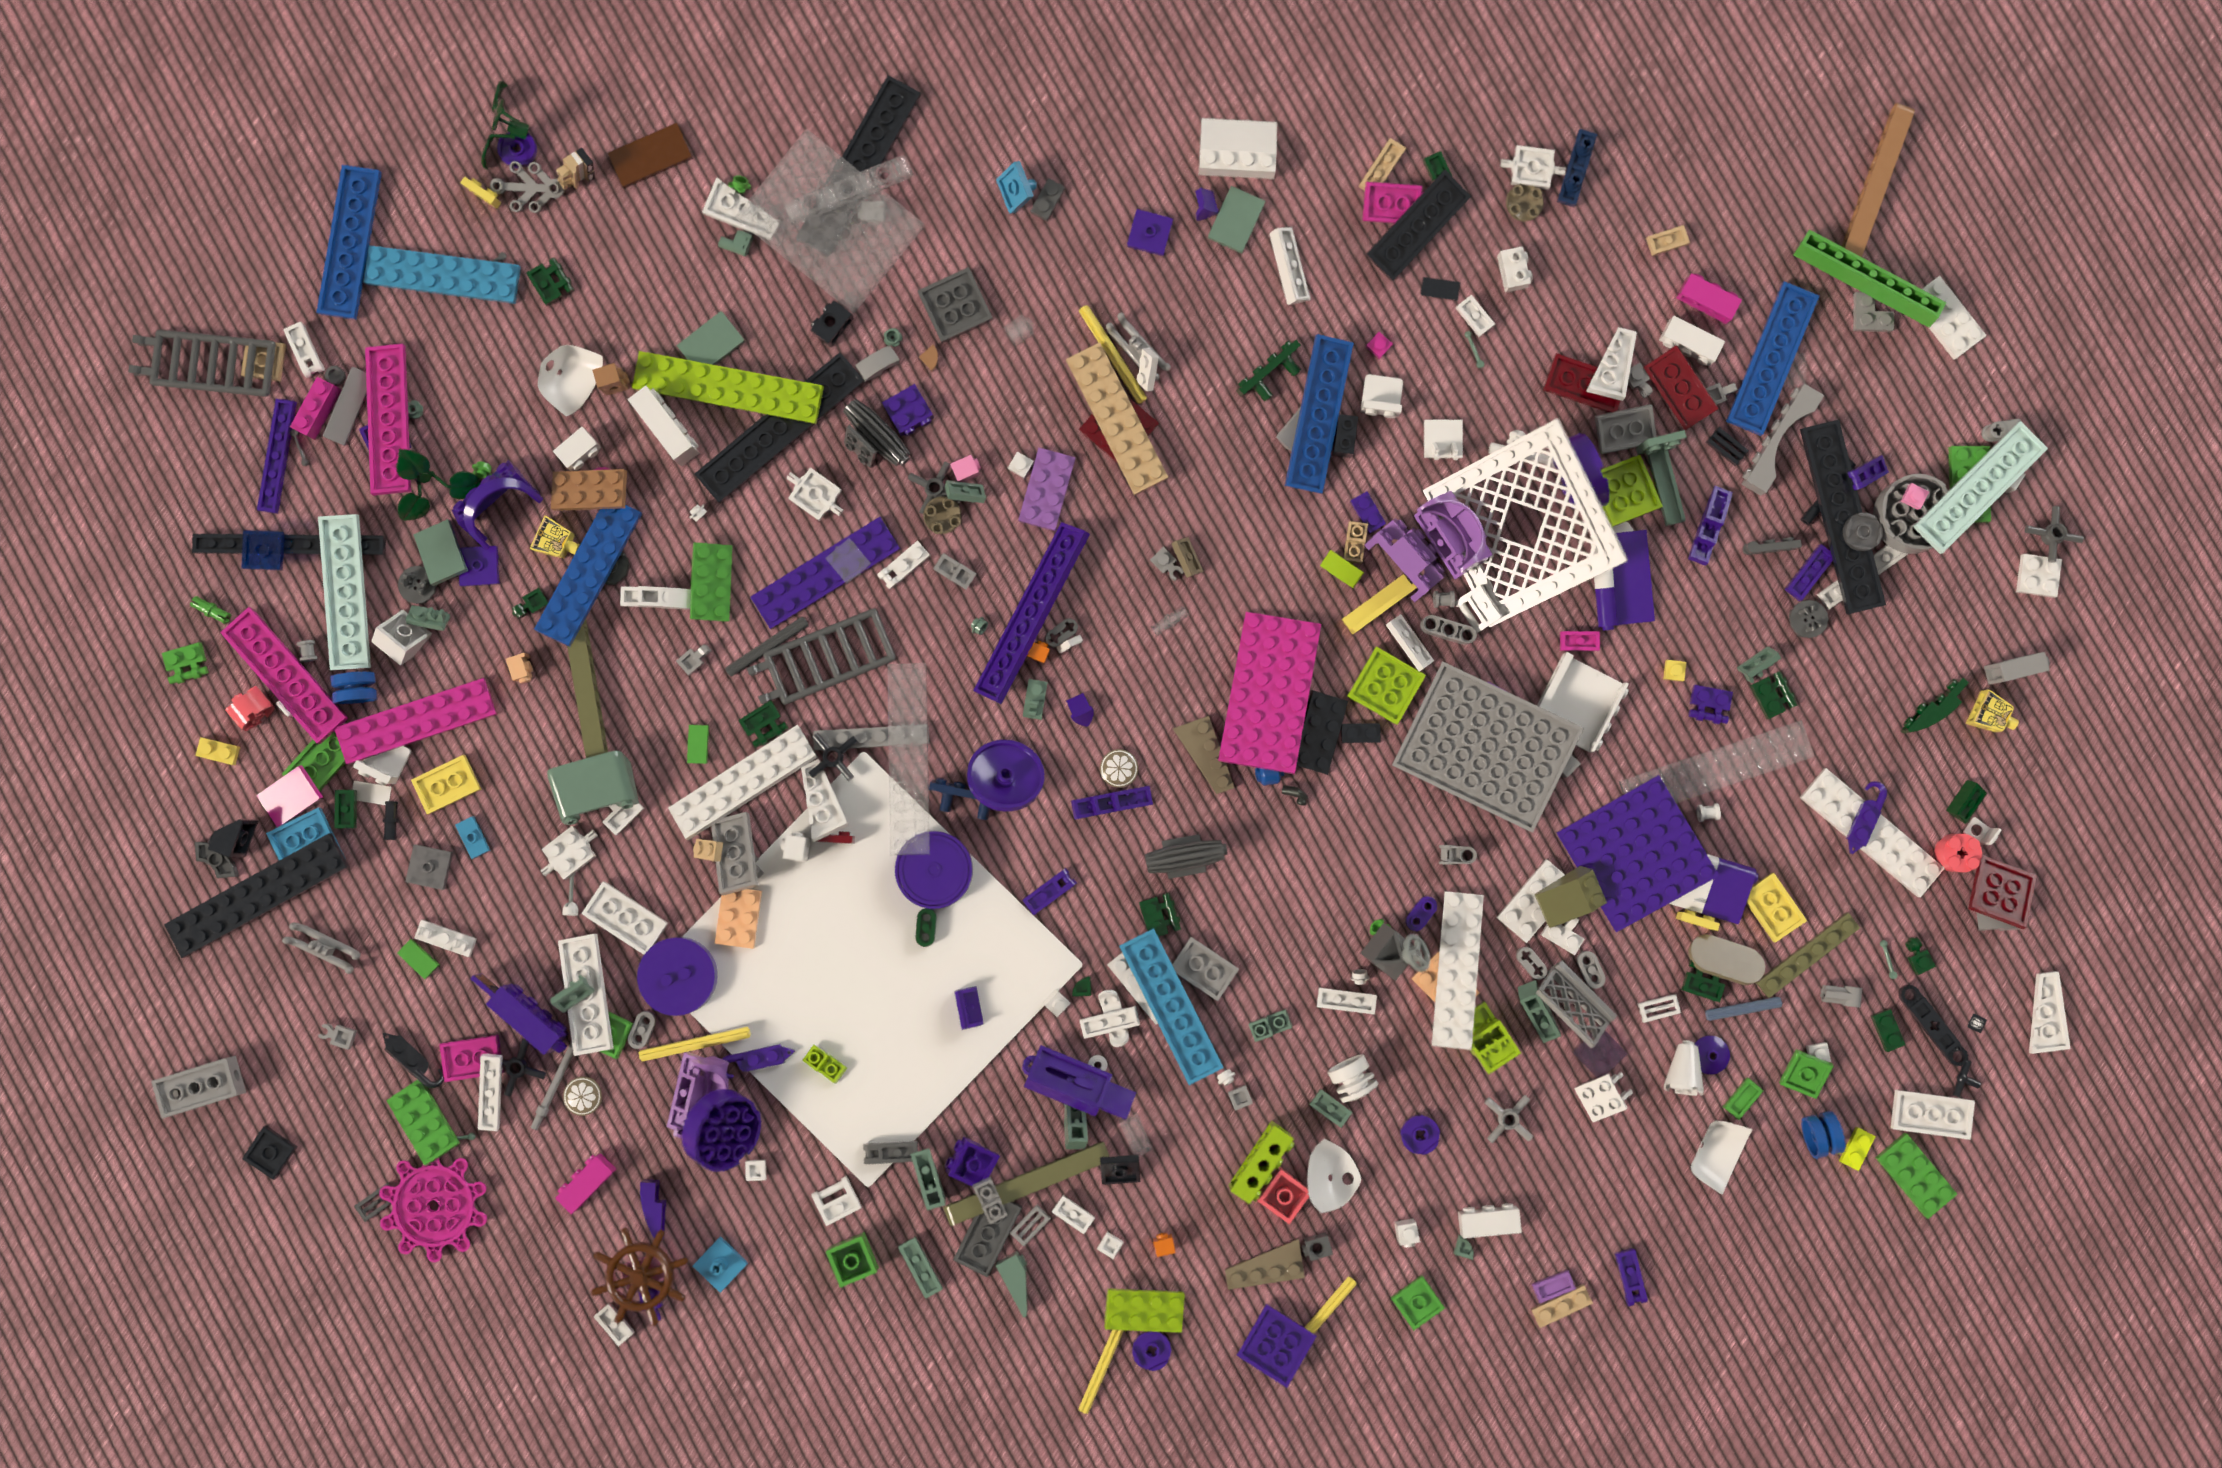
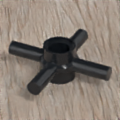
M819 733L813 735L812 738L824 753L823 761L808 772L811 777L814 778L829 766L837 767L848 781L852 780L854 775L844 765L843 753L858 742L856 738L852 736L838 748L830 747ZM832 752L838 754V758L834 762H830L828 759Z
M525 1038L522 1039L516 1057L510 1060L502 1059V1067L506 1068L508 1075H510L504 1092L506 1096H512L517 1078L527 1074L544 1080L546 1072L528 1067L524 1057L530 1042ZM514 1062L521 1065L520 1072L514 1071Z

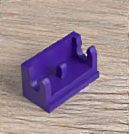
M977 986L955 990L961 1029L964 1030L983 1025Z

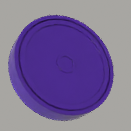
M938 831L924 832L908 840L901 848L895 862V878L902 894L915 905L928 909L944 908L957 902L967 892L973 878V862L968 849L956 837Z
M685 937L669 938L654 944L642 957L637 972L638 987L643 999L654 1010L672 1016L685 1015L705 1005L715 991L718 978L715 960L708 949L701 943Z

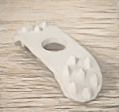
M1106 990L1099 993L1098 998L1103 1014L1122 1009L1116 991ZM1128 1028L1109 1033L1112 1046L1120 1047L1129 1041Z

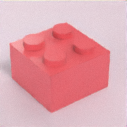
M1279 1166L1272 1174L1269 1183L1262 1188L1257 1201L1290 1224L1309 1198L1308 1187Z

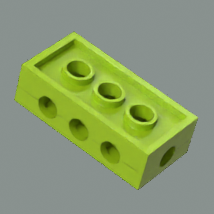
M1271 1120L1228 1184L1230 1191L1249 1204L1252 1201L1256 1202L1261 1194L1259 1190L1263 1184L1267 1185L1271 1180L1273 1169H1278L1283 1162L1281 1157L1285 1151L1288 1153L1292 1149L1294 1138L1291 1133ZM1272 1144H1278L1274 1150H1270L1269 1147ZM1262 1160L1267 1161L1263 1166L1258 1165ZM1250 1177H1256L1253 1182L1247 1181Z

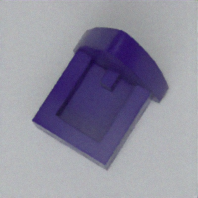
M1199 188L1195 191L1199 205L1196 211L1197 221L1210 218L1219 213L1213 191Z
M1084 693L1066 700L1072 713V720L1079 725L1089 726L1093 719L1094 710L1092 706H1089Z

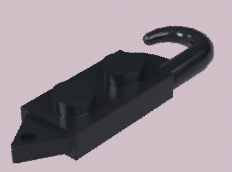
M388 1033L382 1034L385 1043L384 1050L427 1088H437L444 1082L442 1069H438L440 1077L437 1081H430L424 1075L429 1067L427 1059L400 1034L398 1036Z

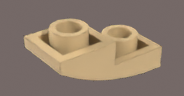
M1352 521L1348 523L1343 558L1351 563L1362 564L1368 528L1367 523Z

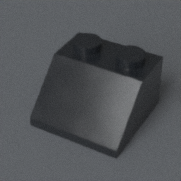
M238 819L214 831L208 840V850L227 857H246L258 820Z

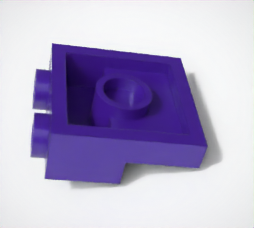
M915 384L882 402L901 436L911 435L916 431L915 428L921 425L922 427L927 426L932 422L931 419L934 418Z
M963 1136L962 1140H958L954 1146L955 1153L953 1157H949L946 1160L945 1171L949 1176L973 1186L989 1178L1000 1155Z

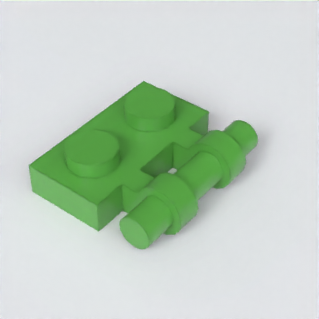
M198 642L162 653L166 671L175 672L174 676L168 677L170 684L184 683L187 679H198L202 675L209 673L206 666L200 668L199 664L206 662L202 643ZM191 666V671H183V668Z

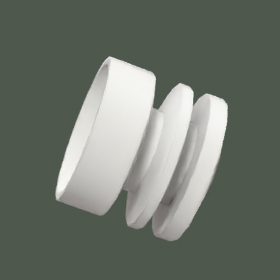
M1363 1054L1346 1059L1327 1071L1333 1084L1343 1083L1336 1090L1338 1094L1344 1093L1340 1096L1342 1102L1359 1099L1379 1085L1376 1079L1370 1080L1374 1077L1372 1072L1363 1074L1369 1067Z

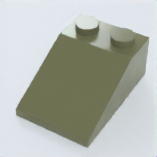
M1583 866L1577 867L1534 894L1549 928L1589 914L1607 903L1593 869Z

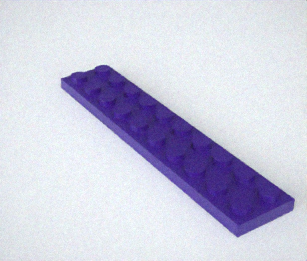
M1062 522L1060 523L973 690L974 692L1002 704L1078 556L1090 535L1088 532Z

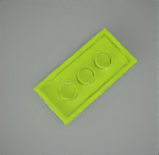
M1107 1288L1104 1328L1106 1330L1182 1333L1185 1293L1181 1291Z

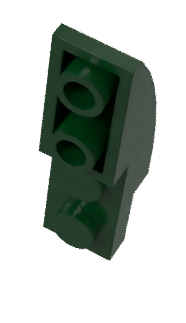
M1964 678L1952 679L1946 685L1947 689L1945 692L1940 693L1934 699V702H1922L1915 709V715L1909 717L1903 723L1904 727L1901 732L1904 734L1919 731L1947 717L1962 703L1957 696L1969 682Z

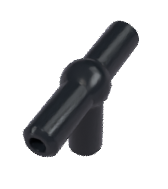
M1967 1060V1063L1962 1065L1960 1073L1956 1077L1957 1082L1953 1091V1096L1955 1097L1961 1096L1964 1084L1977 1089L1981 1086L1980 1081L1967 1076L1972 1063L1970 1060Z

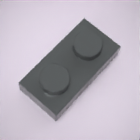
M1048 178L1031 209V213L1048 221L1065 190V186Z

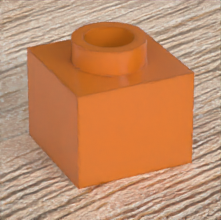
M1037 640V643L1034 642L1030 648L1027 657L1045 664L1050 653V649L1047 648L1048 644Z
M1167 1232L1157 1234L1156 1238H1153L1157 1257L1176 1253L1172 1234L1168 1235Z

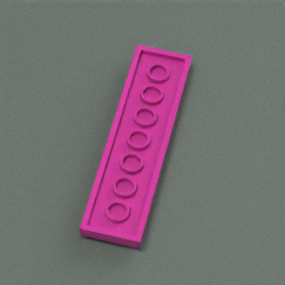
M404 344L365 347L370 494L375 496L411 492V480L401 478L396 470L399 449L410 450L406 346Z
M248 607L220 632L317 744L325 741L335 731V728L341 726L349 719L337 704H333L332 698L253 608Z
M482 678L335 728V732L345 762L349 765L355 763L356 760L361 761L495 716L497 712L486 680Z

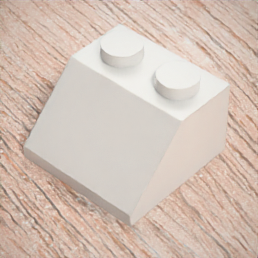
M401 610L377 626L371 641L400 666L414 657L432 635L425 627L406 624L405 619L408 613L404 610Z

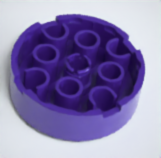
M1579 433L1568 437L1601 506H1607L1610 498L1607 478L1602 476L1600 468L1604 466L1596 448L1585 434ZM1553 459L1555 468L1559 469L1555 460ZM1562 476V477H1561V481H1562L1563 484H1561V485H1562V486H1565V487H1568L1567 484H1566V482H1565V480H1564V478H1563V476ZM1562 489L1563 494L1566 495L1567 491ZM1570 494L1569 503L1576 505L1572 495Z
M718 1089L706 1094L686 1115L682 1129V1144L686 1154L710 1171L722 1172L736 1167L746 1154L749 1155L758 1141L761 1131L760 1112L752 1101L734 1090Z

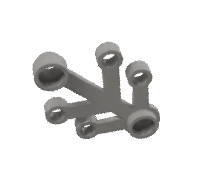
M516 161L511 162L509 168L511 172L517 173L525 183H506L499 178L493 179L490 183V189L496 194H504L506 191H526L518 200L510 203V209L514 212H521L523 206L537 192L545 193L537 201L530 202L529 210L533 213H539L542 210V206L550 198H559L564 193V189L558 182V179H550L541 169V165L536 162H531L528 169L531 173L537 174L544 184H537L523 169L522 164ZM515 164H518L519 169L517 171L513 169V166ZM533 165L538 167L536 172L532 170ZM497 182L500 184V188L498 190L495 189V184ZM552 185H556L557 190L555 192H552L551 190ZM515 203L519 204L518 210L514 209ZM533 204L538 205L536 211L533 210Z

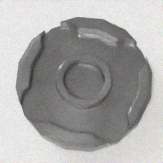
M1858 513L1851 516L1843 527V537L1846 544L1856 551H1868L1880 543L1883 536L1882 525L1874 515L1869 513Z

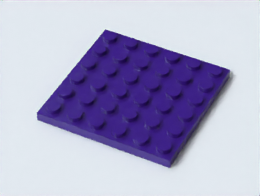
M1659 774L1556 832L1576 867L1583 866L1593 869L1607 902L1601 908L1615 932L1624 929L1720 876Z

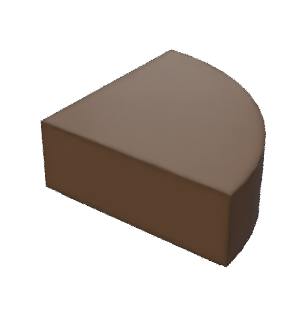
M934 345L930 346L919 356L931 372L934 371L938 362V353Z

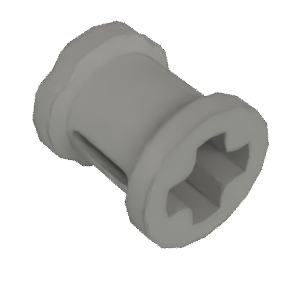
M1434 591V608H1438V606L1454 607L1455 592L1439 593Z
M305 640L297 642L301 655L299 662L318 660L313 646L315 641Z

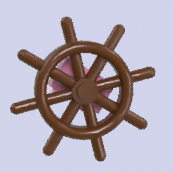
M623 1228L621 1234L625 1246L612 1258L601 1252L594 1253L596 1260L608 1266L605 1275L606 1284L593 1288L591 1294L597 1296L609 1292L611 1298L620 1306L614 1319L617 1324L622 1322L627 1310L647 1311L651 1325L656 1326L658 1318L654 1307L659 1305L667 1295L680 1302L686 1299L683 1293L673 1289L672 1286L674 1282V1269L687 1265L688 1259L683 1257L674 1261L670 1260L666 1252L659 1247L665 1236L663 1230L657 1232L652 1243H633L629 1229ZM636 1252H645L647 1254L645 1257L638 1259ZM628 1254L630 1262L621 1263V1259ZM616 1270L621 1272L622 1279L616 1280ZM647 1285L660 1291L659 1294L651 1299ZM626 1286L628 1290L626 1296L620 1291V1287ZM639 1289L643 1301L633 1300L637 1290Z

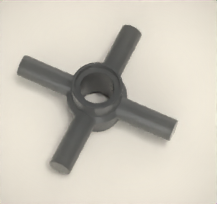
M944 461L937 477L928 481L913 473L909 474L908 480L924 487L927 494L919 513L923 514L926 505L932 499L940 496L947 497L943 480L951 466L950 463ZM934 484L940 486V490L936 493L930 491V487ZM954 500L957 504L961 502L960 500Z
M2059 506L2052 507L2051 525L2045 529L2029 525L2025 527V533L2040 535L2042 541L2049 545L2048 562L2050 563L2056 562L2057 545L2063 540L2082 543L2084 540V536L2067 533L2066 527L2059 523Z

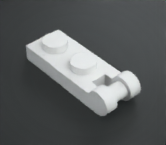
M300 321L283 329L304 376L309 378L313 376V373L325 371L304 323ZM312 361L314 365L308 367L307 362Z
M917 540L891 564L881 570L877 576L881 580L883 579L887 583L888 589L891 590L929 558L930 554ZM892 571H894L897 575L893 579L889 575Z

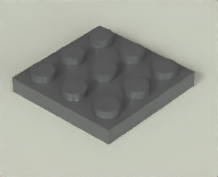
M969 267L917 291L941 343L993 320Z

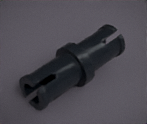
M385 801V818L382 821L384 823L383 840H396V823H399V819H397L398 802Z

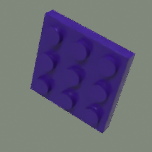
M1266 1304L1237 1356L1288 1388L1317 1335Z

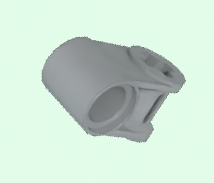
M2021 419L1997 421L1987 425L1982 429V438L1987 442L1999 441Z
M1439 845L1441 849V861H1439V864H1471L1477 858V853L1472 847ZM1465 850H1469L1472 853V857L1468 861H1465L1462 857V853Z

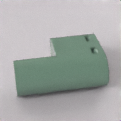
M738 230L734 240L722 236L718 247L746 257L754 234Z

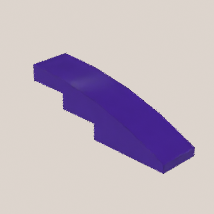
M1714 486L1698 526L1688 557L1689 560L1704 566L1709 563L1713 546L1716 544L1720 529L1724 525L1733 492Z
M1150 786L1072 800L1071 804L1075 820L1153 805Z

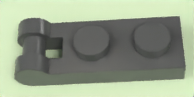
M1794 537L1784 538L1782 542H1775V539L1765 540L1763 544L1752 541L1742 547V552L1745 555L1790 551L1801 548L1802 544L1801 540H1794Z
M918 1141L863 1144V1150L866 1155L864 1157V1164L913 1162L911 1153L918 1151ZM873 1150H878V1157H873Z

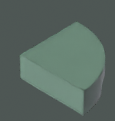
M1458 1235L1453 1252L1454 1255L1473 1260L1474 1252L1471 1244L1466 1238Z

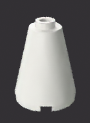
M1682 1041V1044H1678L1664 1083V1090L1669 1092L1671 1088L1675 1089L1677 1094L1697 1096L1698 1092L1700 1095H1703L1704 1088L1698 1046L1694 1045V1042Z

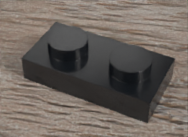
M1380 723L1342 724L1341 743H1381Z

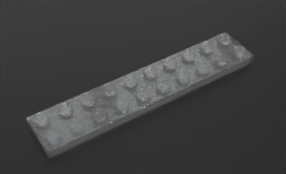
M888 664L890 855L930 854L927 664Z
M1800 720L1621 780L1619 784L1622 793L1625 794L1659 774L1674 801L1678 803L1815 756L1803 722Z

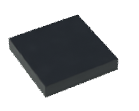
M263 1126L242 1157V1160L272 1180H275L298 1146L268 1126Z
M1139 1155L1100 1157L1102 1185L1141 1182Z

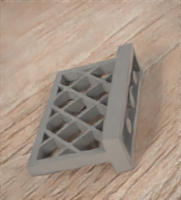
M1561 960L1548 970V975L1535 993L1590 1048H1593L1609 1023L1617 1015ZM1553 979H1554L1559 985H1554ZM1545 988L1550 989L1551 997L1543 991ZM1556 990H1561L1562 998L1557 997ZM1567 993H1568L1573 999H1568ZM1559 1002L1564 1003L1565 1011L1560 1008ZM1570 1004L1575 1005L1576 1012L1571 1011ZM1581 1007H1582L1587 1013H1582ZM1573 1016L1578 1017L1579 1025L1574 1022ZM1583 1017L1589 1019L1590 1026L1585 1025ZM1595 1021H1596L1601 1027H1597L1596 1024H1595ZM1587 1030H1591L1593 1039L1588 1036Z

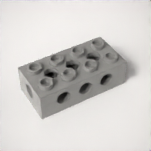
M236 1056L151 1081L161 1118L246 1093Z

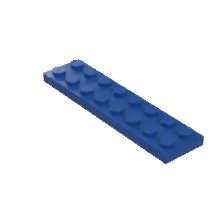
M342 165L316 312L320 315L357 320L382 175L380 170Z
M1785 281L1781 284L1726 422L1759 436L1764 434L1819 295Z
M1319 334L1315 335L1285 486L1323 494L1353 342Z
M627 505L622 509H600L536 624L535 631L568 647L572 645L641 518L642 513Z

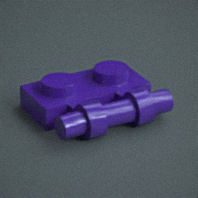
M1693 685L1690 704L1697 705V710L1690 709L1689 717H1693L1698 721L1709 720L1714 724H1727L1729 717L1723 716L1721 713L1722 710L1730 711L1733 692ZM1705 707L1713 708L1714 713L1705 712Z

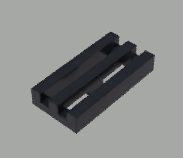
M1720 427L1705 442L1734 466L1749 451ZM1715 439L1716 441H1718L1721 445H1723V447H1725L1727 450L1733 453L1737 458L1735 459L1734 457H1732L1729 453H1727L1724 449H1722L1712 440Z

